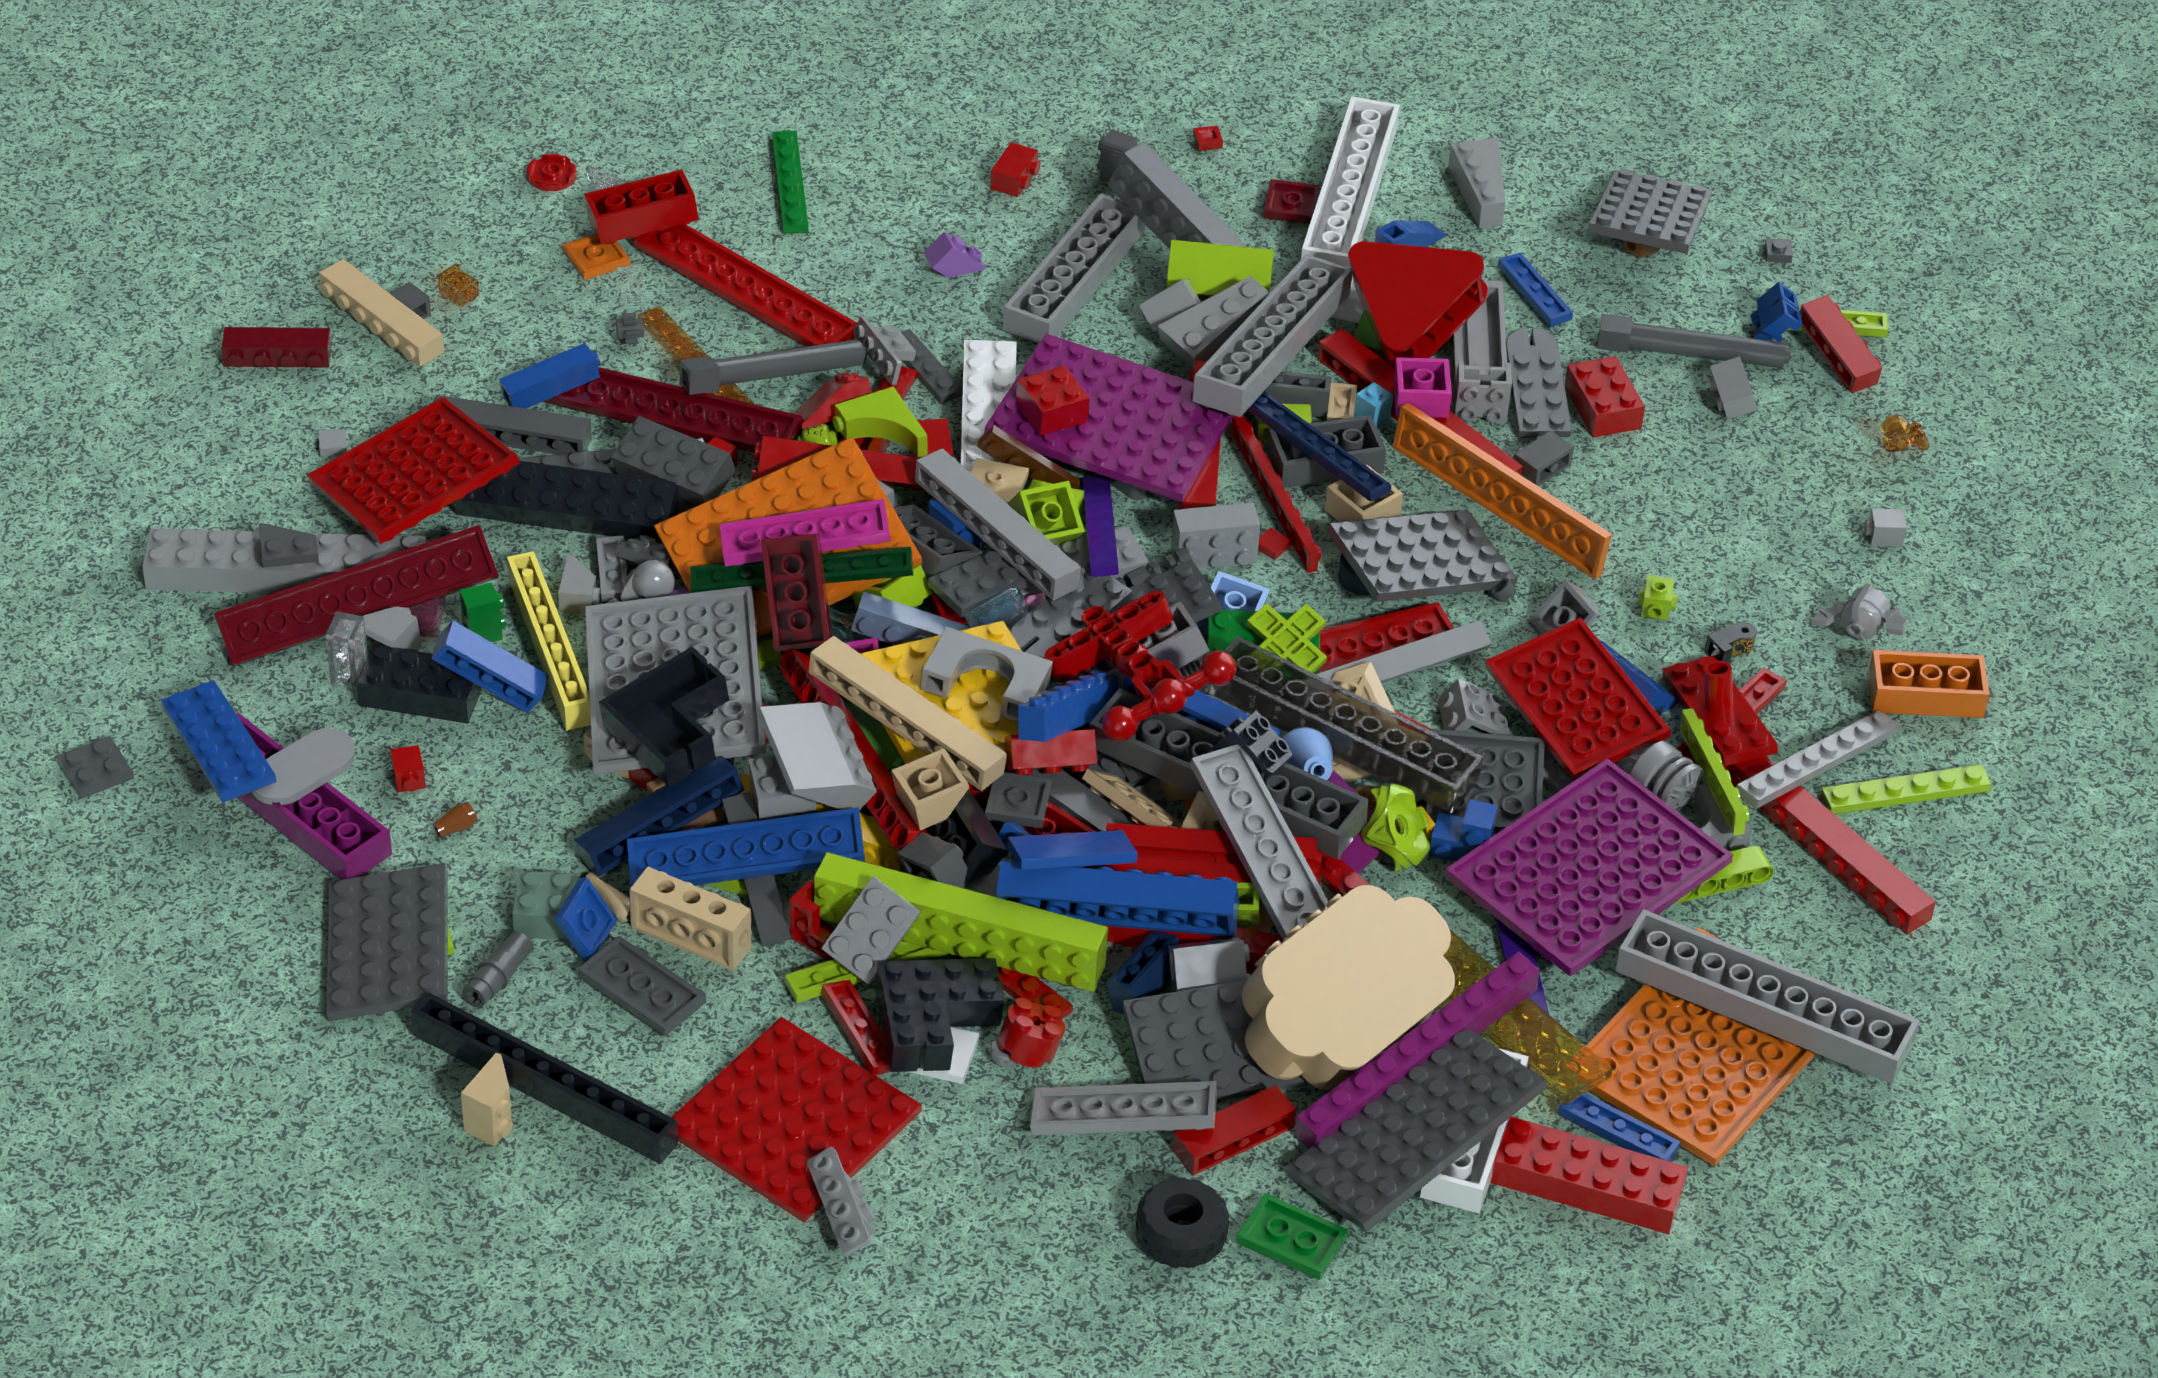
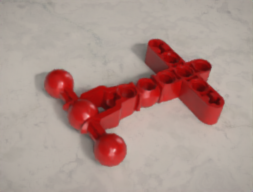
M1162 591L1149 592L1111 614L1101 606L1087 608L1081 614L1085 628L1053 645L1044 654L1045 659L1053 661L1051 674L1057 682L1067 681L1107 658L1117 667L1121 674L1130 677L1140 703L1130 709L1120 705L1112 707L1105 713L1102 719V729L1106 736L1118 742L1129 740L1135 735L1138 723L1153 714L1160 715L1161 712L1166 714L1179 712L1184 707L1187 698L1194 695V691L1208 683L1218 687L1226 685L1234 678L1236 673V663L1233 657L1226 652L1216 650L1208 653L1203 658L1200 670L1183 679L1181 673L1169 660L1159 661L1149 654L1145 646L1137 643L1139 640L1165 627L1173 619L1168 602Z

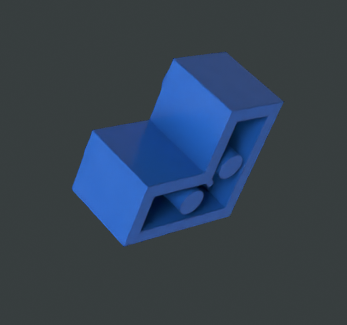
M1470 799L1464 818L1439 813L1431 837L1429 855L1442 860L1457 861L1493 837L1498 805Z

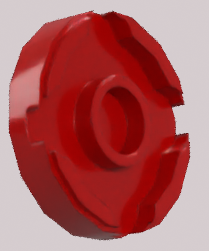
M545 154L537 161L536 158L533 159L527 166V180L533 187L539 190H563L571 186L577 179L575 163H571L570 159L563 155Z

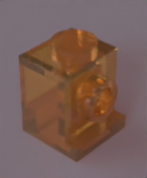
M455 263L438 274L439 294L460 308L474 301L479 296L478 280L461 270L459 264Z

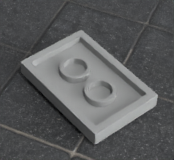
M873 876L821 949L864 982L871 984L876 977L878 961H887L922 911L876 876Z

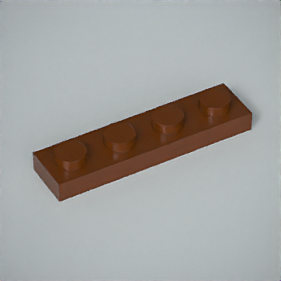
M995 425L978 440L977 447L1001 463L1029 468L1027 479L1030 481L1034 479L1052 484L1069 481L1071 488L1077 489L1080 485V479Z

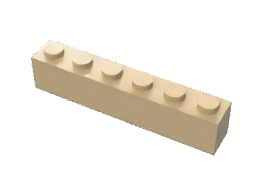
M342 259L319 272V289L323 296L329 297L336 302L340 309L346 310L353 315L357 322H362L370 328L374 335H379L391 348L395 347L407 360H412L420 367L444 353L443 334L346 260Z

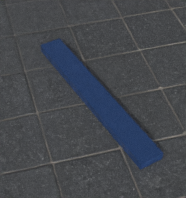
M1264 391L1247 409L1370 502L1391 492L1392 485L1267 392Z

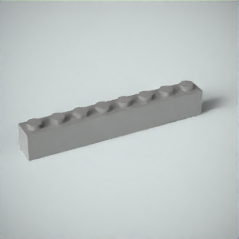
M944 449L935 451L917 460L915 481L1051 600L1054 601L1079 588L1081 567Z

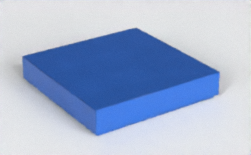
M587 877L579 878L554 918L584 961H588L599 951L617 921Z

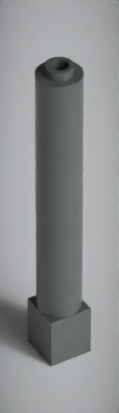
M1602 314L1597 349L1628 353L1630 348L1723 361L1740 356L1742 363L1783 368L1784 363L1789 364L1791 348H1786V342L1632 323L1633 317L1610 314Z
M857 339L713 360L710 356L680 360L679 384L689 395L719 391V386L860 366L866 359L867 352L865 345Z

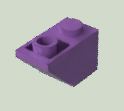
M943 232L924 252L931 267L948 278L986 268L981 259L982 253L975 246L971 245L969 247L957 235L952 237L946 232Z

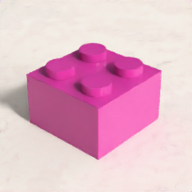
M1396 357L1393 379L1396 416H1399L1402 405L1410 403L1430 417L1449 418L1452 396L1449 359Z

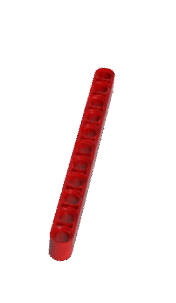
M794 649L786 650L780 658V669L801 703L821 702L830 706H837L845 713L847 724L854 734L856 745L863 755V761L872 776V781L877 791L868 800L866 805L891 845L895 849L901 850L920 833L923 832L929 835L926 829L919 830L896 795L893 777L838 692L809 673L810 655Z

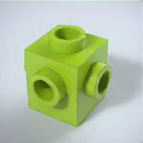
M1647 575L1645 589L1639 590L1637 605H1642L1641 617L1668 621L1670 610H1675L1678 594H1673L1674 579Z

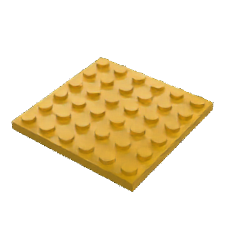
M1004 621L960 630L1022 651ZM942 635L860 653L886 672L892 674L896 679L914 689L921 696L933 702L943 711L955 717L968 728L977 732L993 745L999 747L1005 753L1004 737L1010 734H1019L1018 722L1000 716L1003 695L1009 686V682L1002 675L994 671L976 669L963 673L955 682L947 698L920 689L923 668ZM883 724L905 764L928 755Z

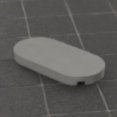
M319 729L305 735L266 759L275 773L277 782L252 791L253 795L259 801L272 805V802H280V805H286L299 800L351 767L355 755V745L352 738L348 734L336 729Z

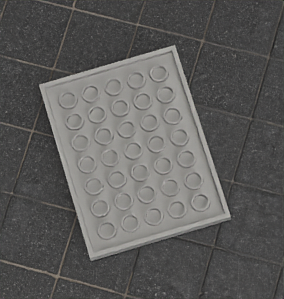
M752 586L585 606L594 774L648 768L603 726L599 701L692 646L707 659L708 664L711 663L726 678L729 701L696 720L712 735L715 756L732 758L766 753L765 731L756 711L759 707H762Z

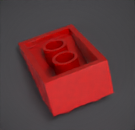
M849 372L834 375L835 380L823 384L793 413L802 416L799 429H806L833 421L836 404L871 394L872 391L868 377L858 376V373L849 374Z

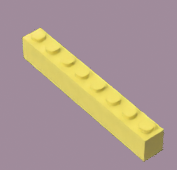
M532 551L507 557L509 582L544 673L549 675L547 682L565 729L568 731L590 726L589 691L536 555Z

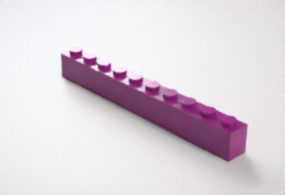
M1518 951L1297 1115L1295 1136L1306 1147L1311 1148L1313 1145L1317 1147L1321 1139L1335 1133L1341 1128L1344 1121L1354 1118L1363 1111L1367 1103L1377 1100L1386 1092L1390 1085L1397 1084L1409 1074L1412 1068L1420 1066L1429 1059L1435 1050L1443 1048L1452 1041L1455 1034L1468 1028L1478 1035L1537 991L1540 970Z

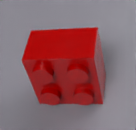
M1065 365L1018 379L1015 403L1040 436L1087 422L1090 398Z

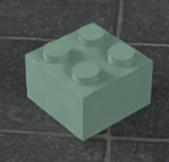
M519 871L512 914L514 932H521L529 938L569 940L554 918L576 885L578 874Z

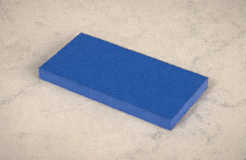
M1123 830L1008 837V848L1022 870L1137 862V851Z

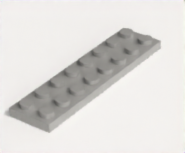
M1236 744L1192 758L1189 764L1279 934L1283 940L1286 939V935L1297 925L1303 926L1306 923V919L1316 910L1320 909L1322 911L1327 907L1328 900L1255 764L1241 745Z

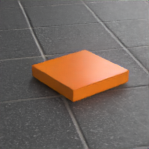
M596 234L562 245L564 254L584 280L631 266L630 258L618 242L600 245Z

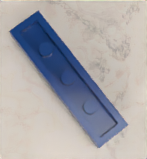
M1521 252L1498 260V268L1550 327L1572 320L1573 312Z
M1573 1088L1559 1106L1558 1114L1625 1149L1666 1161H1671L1679 1150L1681 1141L1576 1088Z

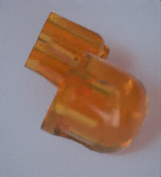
M1892 415L1886 418L1881 425V433L1884 436L1883 444L1889 452L1904 450L1912 443L1923 451L1927 450L1930 446L1922 425L1918 421L1914 420L1910 424L1905 417Z

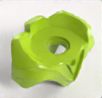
M1390 784V786L1382 785L1380 788L1372 789L1371 792L1376 799V809L1362 830L1363 841L1389 854L1394 859L1395 872L1409 869L1412 865L1417 866L1428 853L1430 844L1423 832V829L1428 828L1426 815L1423 809H1416L1414 792L1397 784Z

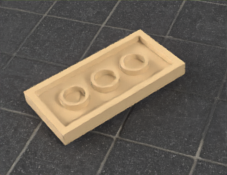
M1087 769L1082 779L1091 785L1089 789L1099 796L1104 797L1106 795L1111 799L1110 804L1116 809L1123 812L1126 810L1131 813L1130 819L1137 824L1174 828L1182 827L1183 822L1117 775Z

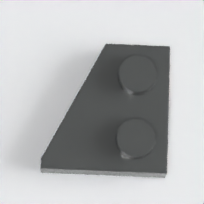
M259 523L263 568L319 562L316 535Z

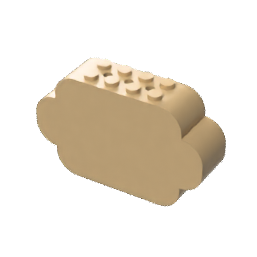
M1358 886L1343 897L1340 894L1334 896L1326 904L1327 907L1322 911L1320 909L1316 910L1306 919V923L1303 926L1297 925L1286 935V939L1282 942L1276 941L1265 951L1266 954L1255 963L1258 968L1248 978L1242 989L1243 1005L1253 1019L1246 1030V1047L1250 1056L1263 1071L1281 1080H1290L1302 1075L1312 1086L1324 1091H1331L1427 1020L1433 1013V1010L1450 996L1455 985V975L1450 963L1443 956L1450 946V930L1444 918L1431 904L1423 899L1403 897L1395 901L1387 892L1376 886Z

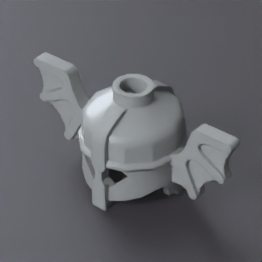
M1865 584L1863 587L1855 589L1845 604L1837 601L1831 608H1820L1818 615L1810 619L1812 625L1829 626L1840 618L1844 629L1851 636L1861 641L1872 638L1884 627V623H1886L1887 633L1899 635L1904 634V625L1908 624L1907 618L1900 616V608L1890 610L1889 597H1885L1881 590L1874 589L1872 584Z

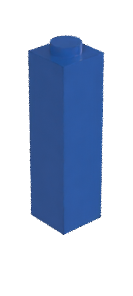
M586 343L500 378L503 399L508 406L526 409L600 378L598 366L601 365L599 356L595 351L591 352Z

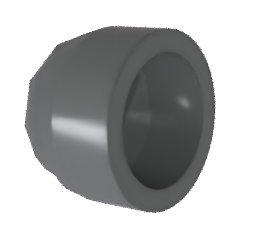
M1504 578L1492 587L1491 593L1500 602H1508V597L1514 598L1515 588L1508 578Z

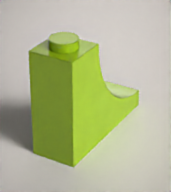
M894 387L835 405L833 424L836 431L841 432L846 440L851 437L854 439L866 437L883 438L907 447L917 458L927 455V434Z

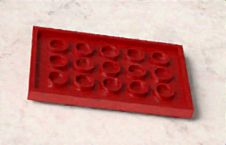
M1581 617L1485 660L1486 670L1539 738L1543 739L1546 747L1573 781L1607 758L1615 763L1669 738L1671 735V729Z

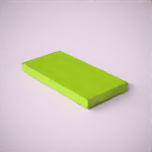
M1171 240L1166 289L1182 279H1189L1197 295L1214 296L1251 276L1270 294L1274 250Z

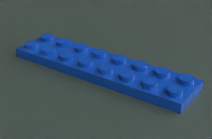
M859 807L627 839L631 887L647 867L663 871L672 877L684 882H690L695 886L818 869L827 852L865 862Z

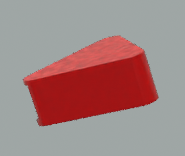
M1368 241L1357 242L1349 249L1348 257L1355 289L1384 360L1393 368H1395L1396 357L1431 358L1488 297V287L1481 277L1484 272V261L1475 252Z

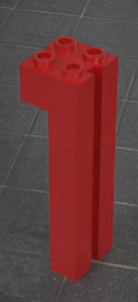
M763 436L762 442H756L754 460L759 461L758 469L753 468L751 482L827 449L832 445ZM861 450L875 477L885 485L926 491L915 481L916 462L920 458Z
M1120 823L1106 824V831H1124L1137 851V862L1103 865V867H1109L1114 871L1121 872L1135 869L1142 871L1144 874L1167 872L1178 877L1198 875L1203 879L1213 880L1217 877H1225L1237 883H1252L1225 831ZM1294 837L1320 885L1319 867H1321L1322 849H1317V838Z

